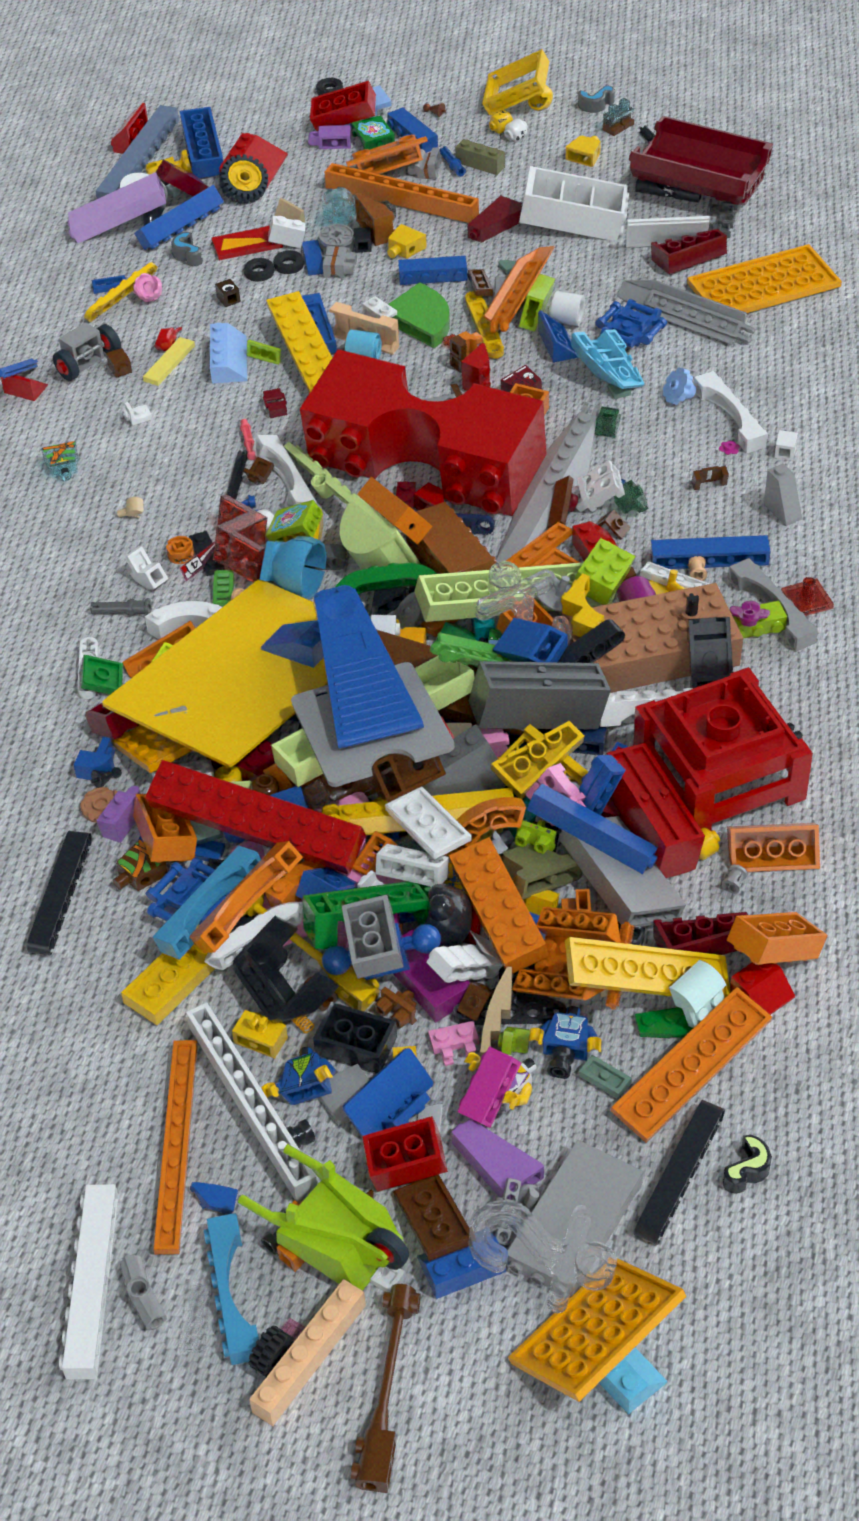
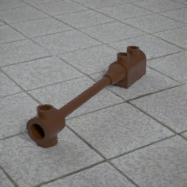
M394 1284L391 1286L390 1292H384L382 1307L387 1308V1314L393 1317L378 1405L375 1408L368 1429L364 1432V1437H357L355 1453L360 1454L359 1463H352L351 1479L356 1480L355 1485L361 1490L388 1493L397 1443L396 1432L388 1431L390 1392L403 1319H409L412 1317V1314H418L421 1301V1293H416L412 1286L406 1284Z

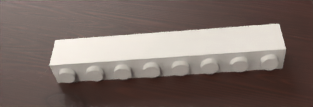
M116 1184L86 1185L85 1194H82L80 1198V1207L83 1209V1212L77 1221L80 1235L79 1238L75 1239L74 1244L77 1258L76 1261H72L71 1267L72 1276H74L73 1284H69L68 1290L71 1304L70 1307H66L65 1320L68 1323L67 1330L63 1331L62 1344L65 1346L64 1354H60L59 1369L63 1370L66 1379H97L119 1198Z

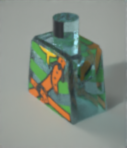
M76 441L41 448L44 463L52 478L61 477L63 481H68L72 477L71 474L78 473Z

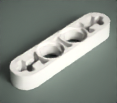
M87 637L82 639L79 649L78 692L79 696L83 699H91L97 694L96 691H86V689L81 688L83 655L99 658L97 640L93 637ZM89 645H91V651H87Z

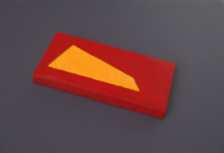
M270 226L211 237L219 261L283 248V244L268 241Z

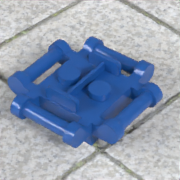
M629 299L625 307L621 306L619 302L614 301L610 305L609 310L595 321V325L602 329L600 335L605 330L615 329L627 346L633 348L634 346L638 347L640 343L649 345L659 330L667 325V320L660 317L661 309H653L636 303L633 299Z
M199 858L192 859L187 870L179 863L174 862L163 878L153 888L150 887L145 892L146 896L155 902L151 903L148 907V915L159 917L167 922L215 869L204 864ZM175 876L179 877L163 895L160 894ZM228 892L226 895L220 898L206 912V914L200 920L199 925L213 912V910L228 896L230 892Z

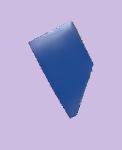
M191 1183L189 1189L191 1192H195L203 1210L207 1208L224 1214H232L234 1212L238 1194L237 1189L209 1183Z

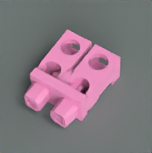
M561 763L547 768L526 793V796L531 800L533 793L543 783L586 807L582 802L586 796L582 792L580 793L577 786L564 774L565 768Z

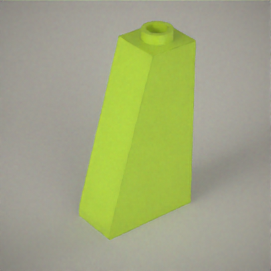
M543 274L538 275L527 294L519 327L536 331L538 312L540 310L544 312L553 290L555 278Z

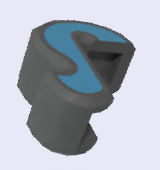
M609 85L604 86L594 95H590L582 90L578 92V107L585 112L598 113L605 109V104L612 105L615 102V89Z
M182 232L173 238L171 245L173 257L176 260L187 261L189 266H199L203 263V258L201 257L202 249L193 245L191 232Z

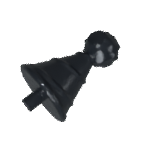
M114 767L111 772L93 770L90 781L96 788H101L112 777L119 778L122 775V771L119 767Z

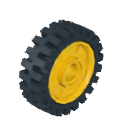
M239 154L236 155V158L232 156L230 160L228 159L221 169L219 178L220 188H222L224 194L227 193L226 197H232L233 202L238 200L239 204L244 201V204H248L249 201L253 203L255 200H259L264 195L268 185V173L266 168H263L262 162L258 164L259 160L257 158L253 160V156L247 158L245 154L242 157Z

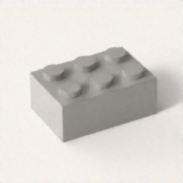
M383 895L342 905L351 961L357 978L403 968L393 911L388 896Z

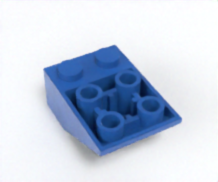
M513 618L494 647L493 652L513 662L557 663L568 646V634L550 625Z

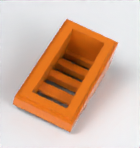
M375 831L356 859L352 869L362 875H367L371 870L376 872V855L373 852L375 850L379 852L386 844L396 846L397 844L392 839ZM371 857L374 860L373 862H370L369 860H367V858ZM365 863L369 866V868L365 869L361 867V865Z

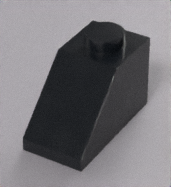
M402 586L375 590L372 602L373 615H387L396 610L406 597V589Z

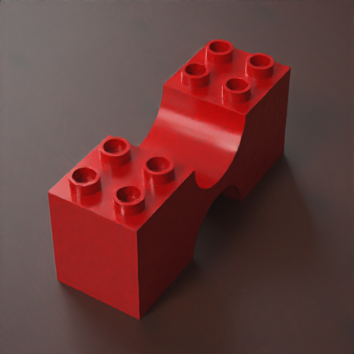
M340 349L336 351L300 407L307 453L313 459L312 462L316 460L322 468L331 467L342 470L352 477L364 476L370 478L372 476L376 479L385 469L403 462L429 464L440 471L445 499L455 505L468 504L482 508L489 514L501 513L513 516L547 454L544 401L475 383L465 393L450 400H423L408 392L405 366Z

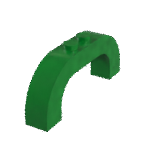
M390 563L387 566H371L368 569L352 572L340 580L335 587L347 585L353 589L355 588L359 595L368 591L416 586L419 575L437 573L421 564Z

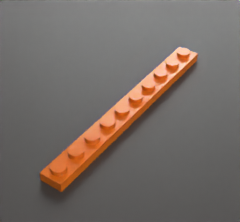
M557 522L496 567V569L530 567L554 547L556 548L571 537L572 529ZM460 619L424 621L421 623V627L426 628L427 633L437 637L445 622L456 623Z
M173 1040L154 1240L155 1255L180 1254L198 1049L197 1040Z

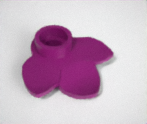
M752 600L743 602L742 606L730 607L731 614L739 617L741 624L748 627L755 626L759 619L767 618L770 615V610L760 609V604Z

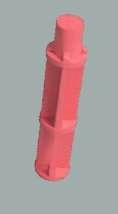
M242 419L240 421V430L243 432L247 458L255 460L257 457L255 451L252 450L255 441L252 437L251 426L247 419Z

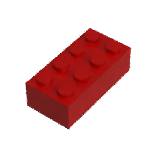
M369 80L311 98L310 121L315 130L319 131V126L346 125L375 116L376 93Z

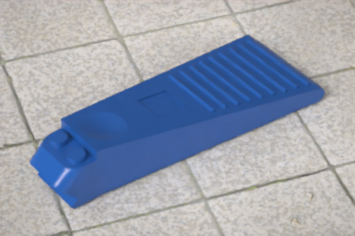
M341 585L317 592L313 599V605L320 630L338 748L341 749L424 728L423 720L356 589L347 585Z

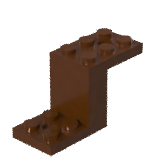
M392 753L384 755L375 761L372 766L373 776L351 782L348 788L330 786L324 774L319 776L331 803L356 792H362L367 797L375 793L389 803L446 775L439 756L423 760L422 766L419 769H414L412 758L404 754Z

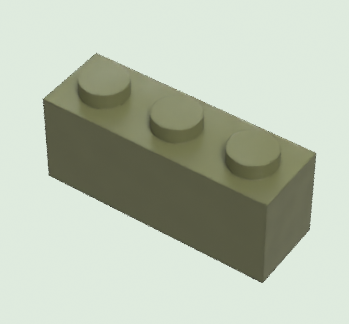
M463 139L455 147L456 159H459L462 165L494 175H498L505 168V151L467 139Z

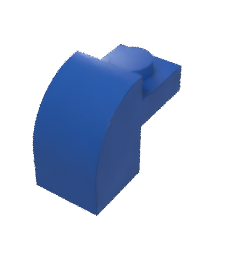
M102 737L96 752L79 751L74 763L76 778L91 780L93 770L112 771L115 767L113 761L115 748L112 747L111 738Z

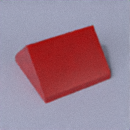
M18 375L5 379L1 377L5 394L35 401L48 386L46 383Z

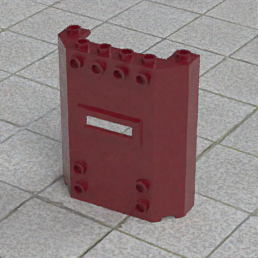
M662 116L655 123L654 130H656V135L654 139L648 143V146L643 149L642 153H640V146H637L629 155L632 176L639 180H648L713 197L719 201L725 200L734 205L745 206L764 179V171L771 159L773 143Z

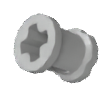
M730 865L728 875L722 880L721 887L728 892L739 893L740 884L748 875L746 869L740 865Z

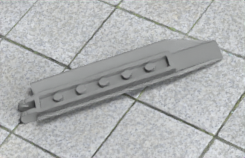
M624 280L617 294L625 302L633 299L636 303L653 309H661L660 317L665 318L668 322L728 344L734 343L737 339L750 343L751 339L740 333L742 329L752 334L756 331L754 327L745 324L746 312L657 280Z

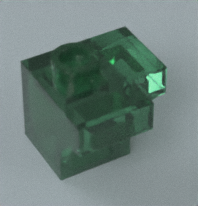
M601 406L594 435L615 438L621 421L620 409Z
M632 480L622 484L625 495L620 498L616 495L614 496L615 504L624 514L631 510H637L640 513L649 509L641 486L639 484L636 485Z

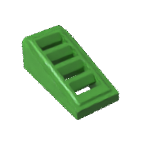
M216 570L214 572L213 604L223 607L231 601V594L234 591L235 585L233 570ZM220 598H228V600H218V599H220Z

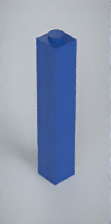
M543 783L533 793L527 808L529 812L641 874L648 867L652 869L658 858L655 856L658 849L657 846Z

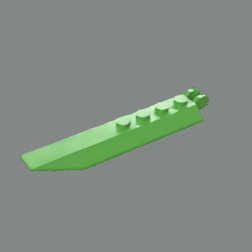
M440 632L438 633V641L434 642L430 647V651L434 655H439L438 659L446 663L449 661L456 663L457 661L466 666L472 664L478 668L479 661L513 662L493 652L496 646L494 644Z

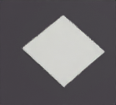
M470 930L481 950L500 961L491 942Z

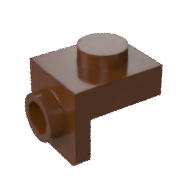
M257 456L250 469L245 468L243 472L248 476L247 479L250 482L264 484L275 465Z

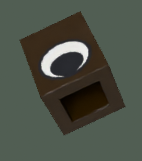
M231 279L215 284L216 296L225 307L241 302L239 288Z

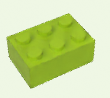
M600 538L578 570L574 580H577L582 573L590 576V591L587 597L602 605H607L629 573L636 556Z

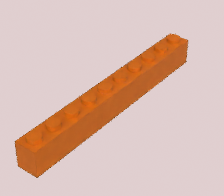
M331 163L324 171L325 185L328 189L352 195L360 193L376 201L470 223L479 215V198Z

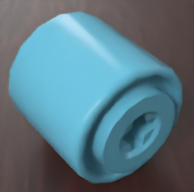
M350 329L346 338L345 351L375 359L380 358L382 340L379 333Z

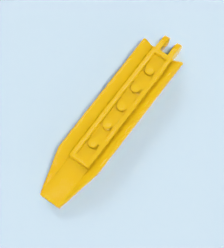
M512 788L435 795L432 797L457 820L464 812L481 802L495 798L514 797ZM386 801L339 806L327 804L321 810L323 814L362 826L366 835H373L375 831L380 834L406 831L385 810V804L388 803Z

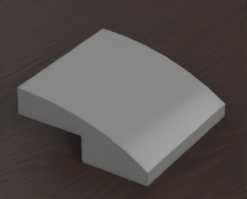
M358 1064L329 1078L332 1093L319 1097L337 1125L350 1121L343 1111V1105L369 1082V1079Z

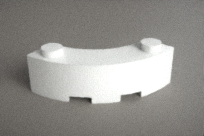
M185 601L155 609L145 616L147 632L159 640L190 620L195 627H198L222 607L217 604L201 601Z

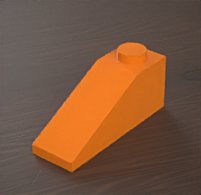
M307 860L296 865L289 873H286L265 891L270 907L288 902H300L301 898L296 896V892L303 871L323 868L325 866Z

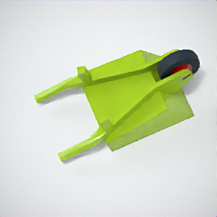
M289 1144L285 1146L283 1153L311 1168L321 1180L299 1206L289 1203L286 1213L273 1212L243 1194L238 1199L240 1205L272 1224L281 1226L276 1231L278 1244L338 1284L344 1279L363 1291L379 1267L398 1270L404 1266L409 1258L408 1248L405 1242L402 1241L403 1237L398 1233L386 1207L335 1172V1165L331 1160L322 1164Z

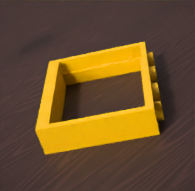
M543 49L488 73L482 104L489 115L505 110L545 91L550 61ZM536 70L534 78L498 93L499 86Z

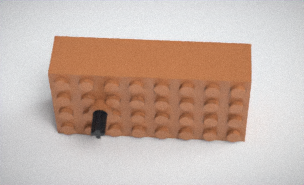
M717 583L592 607L596 612L604 615V621L612 619L625 632V639L622 643L593 662L599 663L611 689L610 693L691 676L686 619L730 617L733 667L740 666L743 636ZM562 613V628L570 635L569 646L580 637L573 635V625L571 624L573 617Z

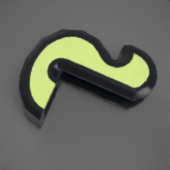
M751 1134L743 1135L742 1148L748 1158L728 1165L724 1169L723 1187L730 1193L738 1194L744 1192L747 1183L762 1182L769 1175L772 1155L767 1144L757 1136Z

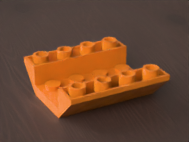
M543 907L536 926L546 935L544 941L547 945L549 957L536 962L533 970L520 969L512 990L515 992L583 1001L606 990L569 985L565 940L569 937L621 943L617 916L614 913Z

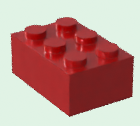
M433 1116L362 1136L369 1177L377 1192L448 1172L440 1132Z

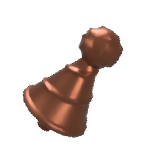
M428 103L423 105L425 112L430 110L438 117L446 113L444 103L430 106Z

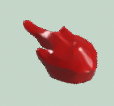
M172 327L162 328L154 347L158 350L167 351L176 341V334L182 330V327H178L175 330Z

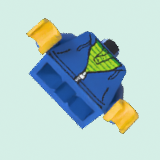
M302 1047L299 1050V1057L290 1059L285 1063L284 1071L278 1082L266 1083L261 1089L267 1098L272 1095L273 1097H278L279 1094H282L290 1105H296L332 1093L329 1078L335 1075L336 1070L327 1059L321 1058L310 1047Z

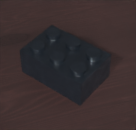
M331 1002L313 1037L314 1050L319 1056L352 1066L358 1064L362 1069L379 1073L383 1069L397 1039L396 1021Z

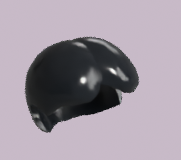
M435 884L428 893V916L425 924H430L438 929L441 935L439 947L459 945L467 938L471 930V901L464 891L449 884Z

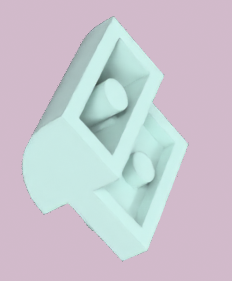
M699 960L669 989L675 1006L683 1009L688 1025L694 1028L725 999L722 989L726 986V983L715 968Z

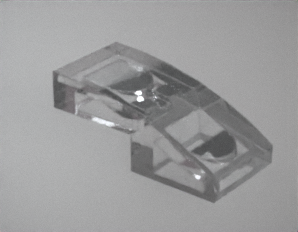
M319 779L303 788L307 801L314 811L322 813L323 806L327 804L337 805Z

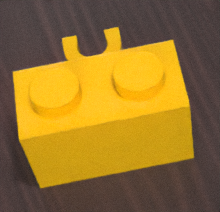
M244 1010L232 1030L234 1044L274 1059L288 1038L285 1024L282 1022L275 1023L257 1012Z

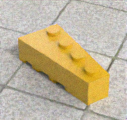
M568 721L547 732L544 736L527 743L524 747L507 754L504 758L492 762L491 770L509 788L513 789V793L518 798H524L547 768L560 764L583 743L584 735Z

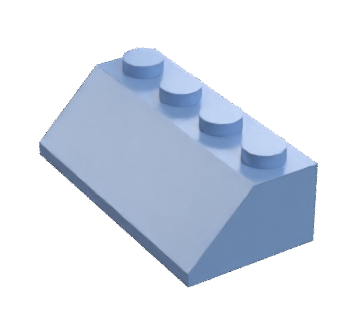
M228 323L210 324V372L212 384L247 381V336Z

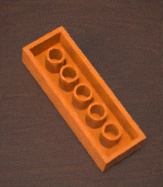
M490 837L449 855L453 870L466 895L469 897L472 907L504 969L512 967L513 974L520 969H524L549 957L547 945Z

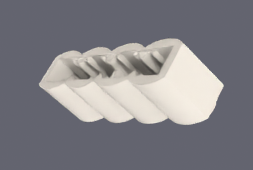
M478 944L463 945L462 947L459 945L436 947L430 952L429 959L427 960V964L448 983L457 979L459 981H466L471 978L479 980L483 977L491 979L499 974V969L503 966L501 961L483 952Z

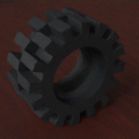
M273 1325L271 1328H267L266 1333L263 1332L261 1334V1339L256 1341L257 1345L251 1351L253 1353L249 1356L250 1361L248 1364L252 1369L267 1377L294 1343L292 1341L293 1337L277 1326Z

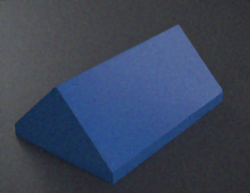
M540 310L538 312V332L553 363L579 358L571 346V339L564 325Z

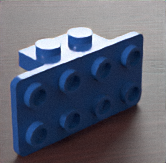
M405 1048L343 1105V1111L361 1136L409 1123L408 1120L413 1115L422 1112L425 1109V1104L431 1099L426 1092L433 1086V1080L413 1051Z

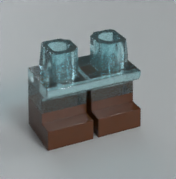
M620 99L619 106L616 104L608 106V112L603 114V131L615 136L634 125L635 120L631 118V112L634 111V108L630 107L628 99Z

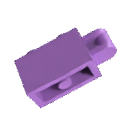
M350 125L319 126V131H312L308 134V143L311 146H319V150L351 149Z
M131 786L126 792L118 791L96 820L104 838L121 843L136 823L133 812L135 795L140 794L138 786Z

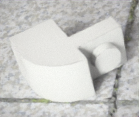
M138 546L124 556L132 570L130 575L146 589H155L168 579L160 563H151L142 546Z

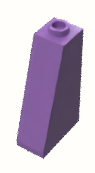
M470 1119L465 1123H460L452 1131V1144L498 1197L503 1198L506 1178L520 1180L521 1186L525 1184L535 1185L544 1179V1165L474 1120ZM511 1182L509 1185V1189L512 1192L515 1189V1182ZM509 1194L507 1196V1199L512 1200L513 1195Z

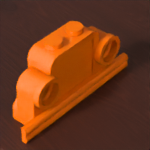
M407 135L399 138L398 141L370 150L357 151L352 154L353 160L347 161L346 165L348 167L356 165L359 170L381 174L423 160L419 144L428 142L426 136L416 139L415 135Z

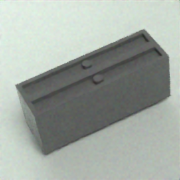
M479 661L468 701L479 728L525 729L531 724L536 729H555L570 721L577 729L587 730L599 728L611 689L599 663Z

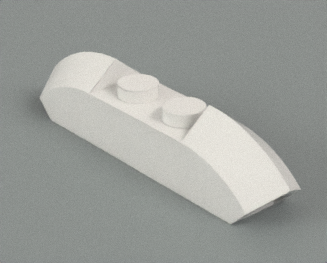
M288 902L276 905L268 909L264 914L256 916L254 920L244 926H239L234 932L229 934L230 937L216 952L207 954L204 962L215 969L221 970L231 966L234 958L275 915L294 926L301 924L303 919V902Z

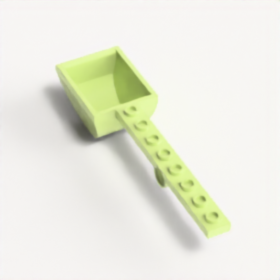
M290 442L284 445L289 455L313 476L311 485L321 498L326 499L334 494L347 505L340 522V538L342 544L361 570L368 569L371 566H387L390 563L421 564L395 526L355 493L351 495V491L345 485L341 486L342 484L336 477L331 478L332 475L326 469H323L316 460L312 462L313 459L309 457V454H303V450L298 445L294 446Z

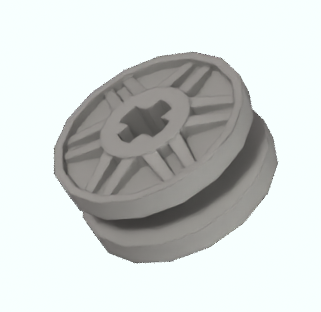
M332 224L320 231V249L324 254H326L327 246L347 247L348 252L354 249V232L349 226Z

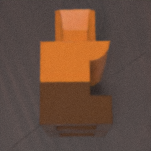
M465 331L451 337L450 366L462 373L461 361L478 347L477 345L482 342V335L477 332L470 334Z

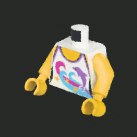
M470 1052L464 1062L470 1064L468 1068L473 1072L479 1068L481 1058L478 1054ZM531 1058L521 1062V1066L509 1091H506L501 1107L506 1112L510 1109L514 1110L515 1106L526 1105L533 1090L530 1073L537 1069L536 1064Z

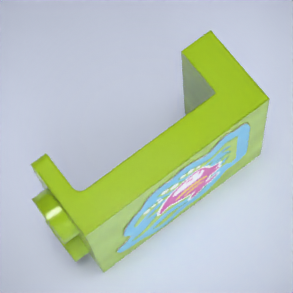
M314 500L279 509L276 511L265 536L269 541L284 542L283 537L299 532H304L307 537H313L323 512Z

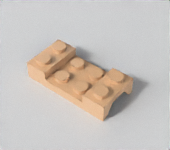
M335 302L329 309L330 313L335 314L336 324L333 329L335 338L346 341L350 329L380 334L382 352L393 355L399 348L398 319L384 315L379 319L353 312L350 305Z

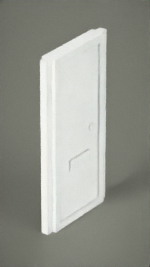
M709 216L628 219L626 247L651 246V242L657 241L658 244L665 243L666 239L676 241L685 235L695 237L697 233L708 231L710 218Z

